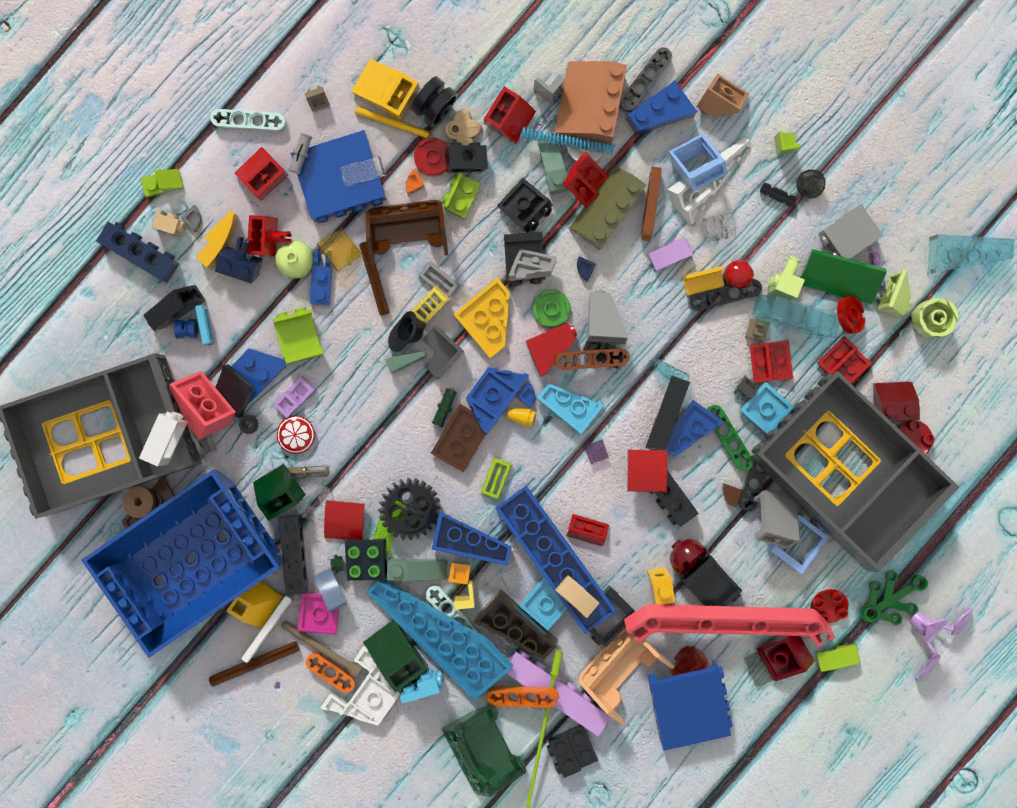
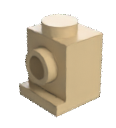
M158 209L152 228L179 237L180 233L182 234L185 229V222L178 220L179 216Z

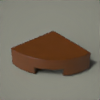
M723 483L722 491L724 498L728 504L736 508L742 490Z

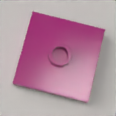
M302 594L297 631L336 635L339 608L329 612L321 594Z

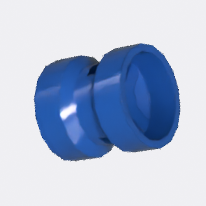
M175 320L174 333L176 339H183L184 337L197 338V320Z

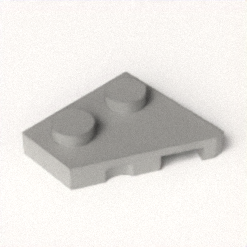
M519 249L509 273V281L551 276L557 257Z

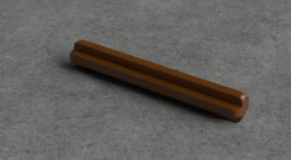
M367 241L360 243L359 247L379 314L381 316L387 315L390 311L376 263L371 265Z

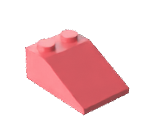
M202 371L169 384V388L184 419L188 421L187 426L199 440L231 425L236 411Z

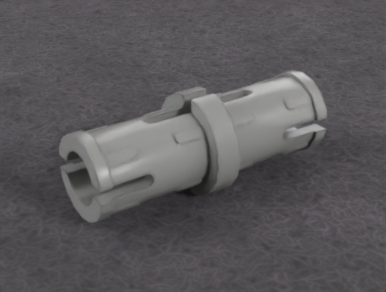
M300 133L297 147L292 152L294 156L288 169L289 171L296 174L301 173L304 160L308 157L307 151L313 138L312 136Z

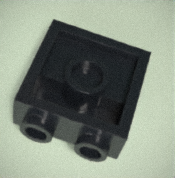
M524 178L497 205L502 212L526 233L536 230L539 225L538 221L543 216H549L553 206L549 198Z
M582 725L548 738L549 745L546 746L551 757L555 756L557 763H554L558 775L562 773L564 778L582 771L581 768L599 761L586 729Z

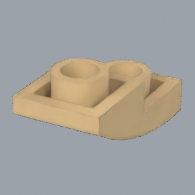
M568 575L555 589L562 598L585 618H588L599 605V602Z

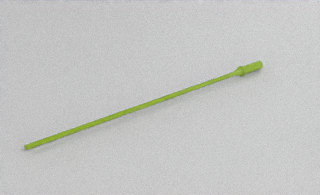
M555 650L552 670L550 672V688H554L555 680L559 676L562 650ZM550 708L545 709L526 808H530Z

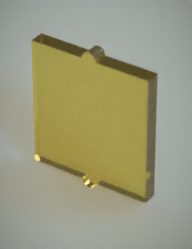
M343 228L333 234H328L325 239L317 243V246L336 271L346 265H351L352 261L362 256V253Z

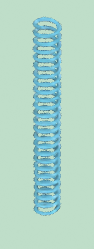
M525 127L520 135V138L523 135L524 139L526 136L527 139L531 136V140L534 138L535 141L538 138L539 142L541 139L542 142L546 139V143L550 139V144L552 142L556 144L557 142L559 145L561 142L562 146L564 142L565 146L569 142V147L572 145L573 148L575 145L576 148H579L580 145V149H582L584 145V150L587 148L588 151L590 148L591 151H594L595 148V152H597L599 148V153L603 148V154L605 151L609 154L610 151L611 155L616 144L612 145V143L610 145L606 143L605 145L604 142L601 145L600 141L597 145V141L593 142L591 140L590 142L588 139L586 142L585 138L583 142L582 138L578 142V137L575 139L574 136L572 139L568 136L567 139L565 135L563 139L562 134L559 139V134L556 136L555 133L552 135L551 132L549 135L548 132L544 135V131H542L540 135V130L537 132L536 129L534 132L533 129H530L529 132V128H527L525 132Z

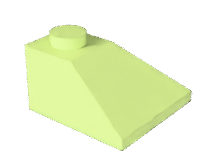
M901 270L890 274L886 284V292L882 294L877 310L895 317H902L909 312L911 294L907 271Z

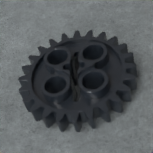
M408 477L406 483L400 479V485L397 486L393 482V489L386 488L389 493L388 495L382 494L385 501H379L383 508L378 509L379 513L383 514L379 517L381 521H384L382 523L383 527H388V533L393 532L394 537H398L400 534L402 540L405 539L406 535L409 540H412L413 535L419 539V533L421 532L427 535L425 529L433 530L430 524H437L434 517H439V513L436 510L441 509L436 504L440 501L438 497H435L437 492L431 491L432 487L430 485L426 486L425 481H421L419 484L417 478L412 483ZM409 492V498L402 500L403 494ZM395 501H399L409 508L412 507L415 511L424 514V516L421 517L411 510L407 511L403 506L395 504ZM426 501L425 507H418L420 502ZM395 510H401L399 516L393 517ZM412 518H417V522L414 525H409Z

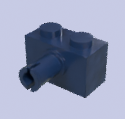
M238 237L235 249L226 246L218 254L215 272L252 284L260 274L263 258L247 254L250 240L246 238L244 241V237Z

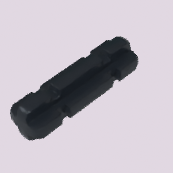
M766 182L762 184L760 188L762 194H769V197L781 203L786 202L785 204L790 207L795 205L797 201L796 196L792 194L789 196L787 195L788 192L775 186L772 188V185Z

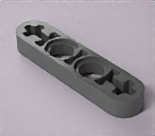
M659 48L624 93L620 100V108L624 112H632L668 66L672 59V53L668 48ZM666 54L667 60L663 59L660 65L658 66L656 63L658 62L660 55ZM648 68H654L657 72V75L655 77H649L646 73V70ZM637 83H643L645 85V91L637 92L635 90V85ZM633 94L635 96L631 103L633 106L629 105L626 107L625 100L628 101Z

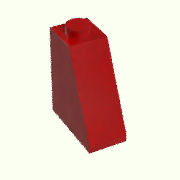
M566 323L525 341L540 377L545 375L554 365L556 354L567 351L576 341L575 336H577L573 325L570 326L569 323Z

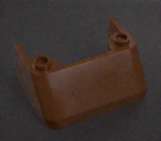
M428 200L374 207L366 212V241L371 265H375V254H385L390 249V244L428 239L429 245L433 247L443 246L445 256L449 255L441 201Z

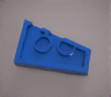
M692 400L676 421L665 451L673 457L677 456L693 445V443L723 424L724 421L695 400Z

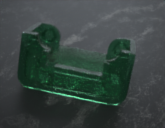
M491 703L479 707L442 728L443 734L473 791L479 796L489 798L527 772L524 767V760L520 756L511 754L495 723L498 720V710Z

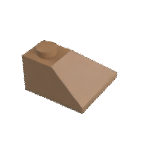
M717 73L696 107L702 113L711 117L739 113L749 93Z

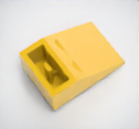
M370 59L351 92L401 121L420 87L417 81L402 72Z

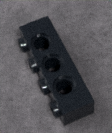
M667 470L668 493L665 495H661L660 492L649 493H654L657 496L656 502L662 510L664 508L669 513L667 518L670 522L681 527L699 513ZM674 500L680 502V507L677 510L671 509V503Z
M302 514L281 516L278 519L285 595L305 594L308 591Z

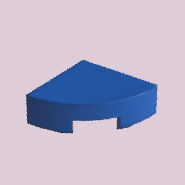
M528 382L516 397L529 409L534 404L535 392L532 385Z

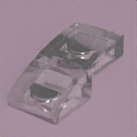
M379 156L340 167L346 187L386 176Z

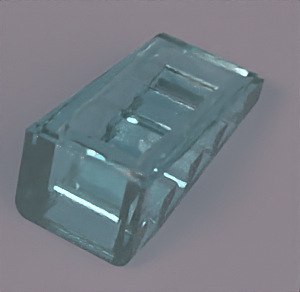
M656 358L651 361V364L669 380L672 375L684 380H688L691 377L688 373Z

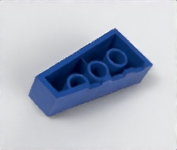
M439 512L432 550L508 566L512 546Z

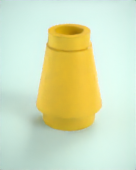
M509 408L507 419L527 428L534 425L536 412L532 411V409Z

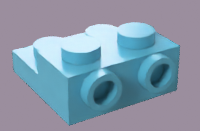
M432 668L427 669L419 675L417 683L412 681L403 687L400 694L402 704L440 693L444 682L441 670L433 671Z

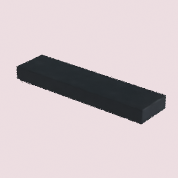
M672 375L645 448L665 451L690 381Z

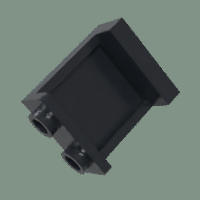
M542 232L504 234L507 283L511 282L512 286L522 285L524 281H530V284H541V280H545V277L509 281V273L519 249L543 254Z
M709 554L680 579L704 606H726L731 601H736L742 592V589Z

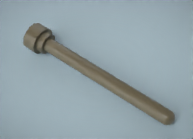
M286 621L282 623L283 629L346 668L347 672L350 673L349 676L352 678H357L363 668L361 665L349 662L304 632L297 631L298 628Z

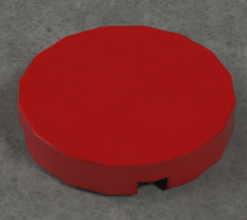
M435 137L426 138L421 141L414 152L415 165L419 171L433 177L446 172L445 149L448 147V144Z
M854 296L841 298L837 305V317L842 329L849 334L861 332L866 322L862 315L864 308L861 302Z

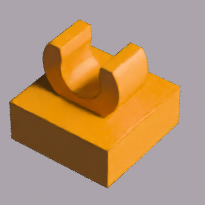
M452 562L449 582L468 585L471 564Z

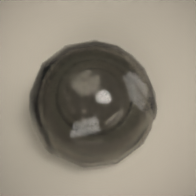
M816 169L805 170L797 178V191L805 198H816L825 190V177Z

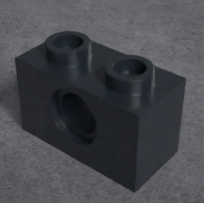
M459 142L451 143L445 149L446 173L484 172L488 169L486 145H480L479 142H472L469 145H462ZM462 153H467L470 156V161L464 160Z

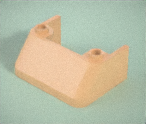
M625 627L606 647H603L581 672L579 683L607 715L624 725L625 721L615 711L622 700L617 688L641 661L647 666H653L659 660L671 669L674 666L646 639L638 643L634 639V632L631 635L628 634Z

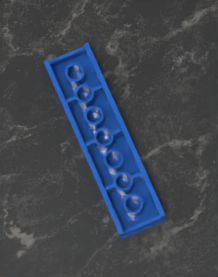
M527 485L495 508L554 591L568 575L599 602V605L588 618H585L555 591L585 634L617 612Z

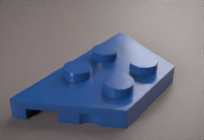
M248 348L231 366L254 385L247 406L287 366L284 359Z
M488 367L467 395L466 401L485 435L489 433L529 377L528 374L513 373L508 370L501 371Z

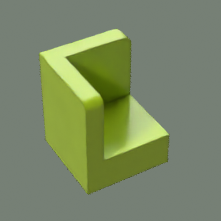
M780 131L774 136L777 155L794 153L801 148L800 144H796L795 132L783 134V131Z

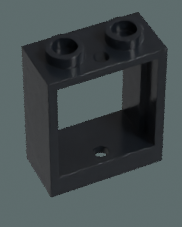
M610 585L603 592L627 615L604 637L595 628L589 631L593 635L591 637L598 646L602 644L604 647L626 627L624 619L636 612Z

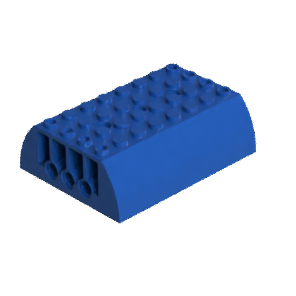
M211 470L81 560L148 658L275 572L282 565L281 555L276 543L236 485L217 470ZM221 531L226 532L228 535L226 542H222L218 538ZM189 553H192L196 556V562L194 564H191L187 561V555ZM157 575H161L164 578V584L161 586L155 582Z

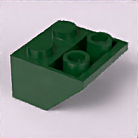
M284 463L253 482L257 506L268 521L297 505L306 495Z

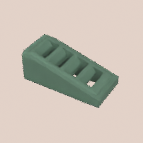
M416 352L389 357L385 361L390 371L396 373L426 358L427 355L425 352Z

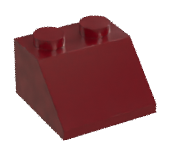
M912 382L873 383L874 406L890 421L920 420L919 398Z
M775 635L756 648L774 681L807 672L814 662L801 636Z

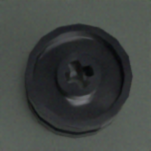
M437 76L431 78L424 85L410 107V110L417 116L424 115V121L431 127L436 126L446 116L458 97V93L451 87L444 89L445 82Z

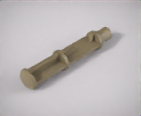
M327 465L287 468L297 478L327 477L329 475V467ZM312 467H324V470H309V471H308V468H312ZM324 472V475L321 476H308V473Z

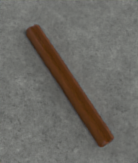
M294 641L253 658L247 663L243 662L209 677L210 685L214 687L294 654L300 650L299 645Z

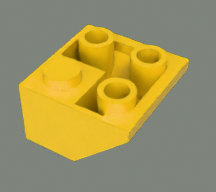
M260 581L235 598L226 612L244 623L263 628L284 595Z

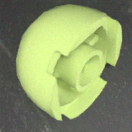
M293 240L290 244L283 243L278 248L275 255L276 266L286 277L300 279L307 276L312 270L314 254L305 243Z

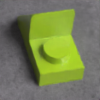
M179 169L156 170L154 175L140 178L146 198L184 189Z

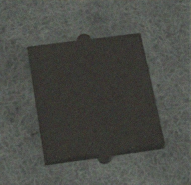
M758 652L744 657L749 669L748 674L752 676L756 687L774 680Z

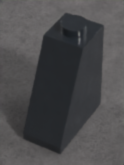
M196 285L175 289L143 316L152 330L157 331L168 327L175 320H178L193 310L195 306H199L206 300Z

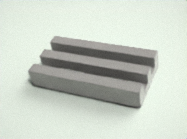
M431 261L428 262L418 275L434 288L436 285L424 276L425 273L430 275L449 291L446 294L449 298L460 286V284ZM432 267L454 286L451 288L428 269Z

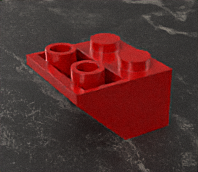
M504 86L484 117V125L517 144L522 129L525 127L526 130L536 110L520 95Z
M263 147L234 172L260 201L288 176V173Z

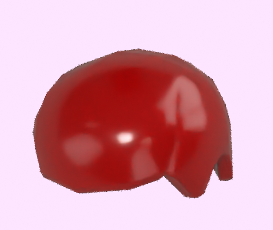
M735 260L726 266L723 278L727 280L729 286L737 289L746 288L751 284L754 272L746 261Z

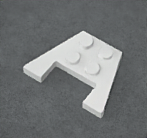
M364 645L354 661L369 671L367 677L349 702H345L331 692L320 708L337 712L340 715L351 716L357 720L378 726L401 692H394Z

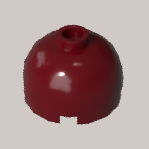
M679 539L671 546L673 550L670 553L669 560L674 571L681 576V574L684 575L695 567L700 559L699 556L703 559L708 550L695 539H686L684 541Z

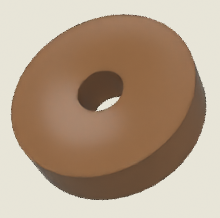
M143 487L130 489L123 499L125 512L134 518H143L153 511L156 506L154 494L149 489ZM139 499L142 501L140 506L137 505Z

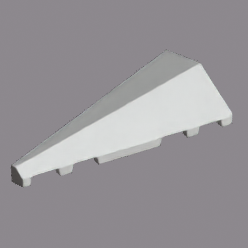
M743 138L720 154L725 160L727 175L695 192L690 189L683 179L667 189L672 205L689 224L692 225L695 222L694 218L697 213L705 209V202L719 190L731 173L730 168L735 162L740 161V155L743 150L751 146L749 139Z

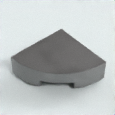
M193 205L181 219L194 232H197L201 225V213L197 206Z

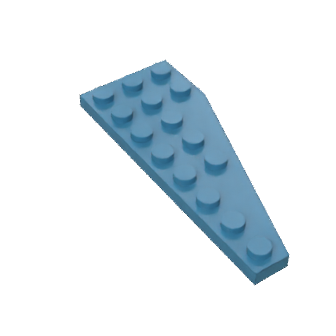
M378 580L366 591L474 701L514 666L487 637L388 581Z

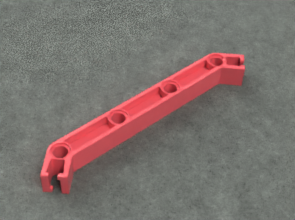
M649 604L624 619L627 633L631 635L634 632V639L638 643L655 632L809 636L818 647L824 645L820 637L822 631L828 635L827 639L829 641L835 638L830 624L818 611L804 608Z

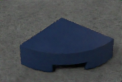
M579 256L577 260L578 273L583 280L588 282L596 264Z

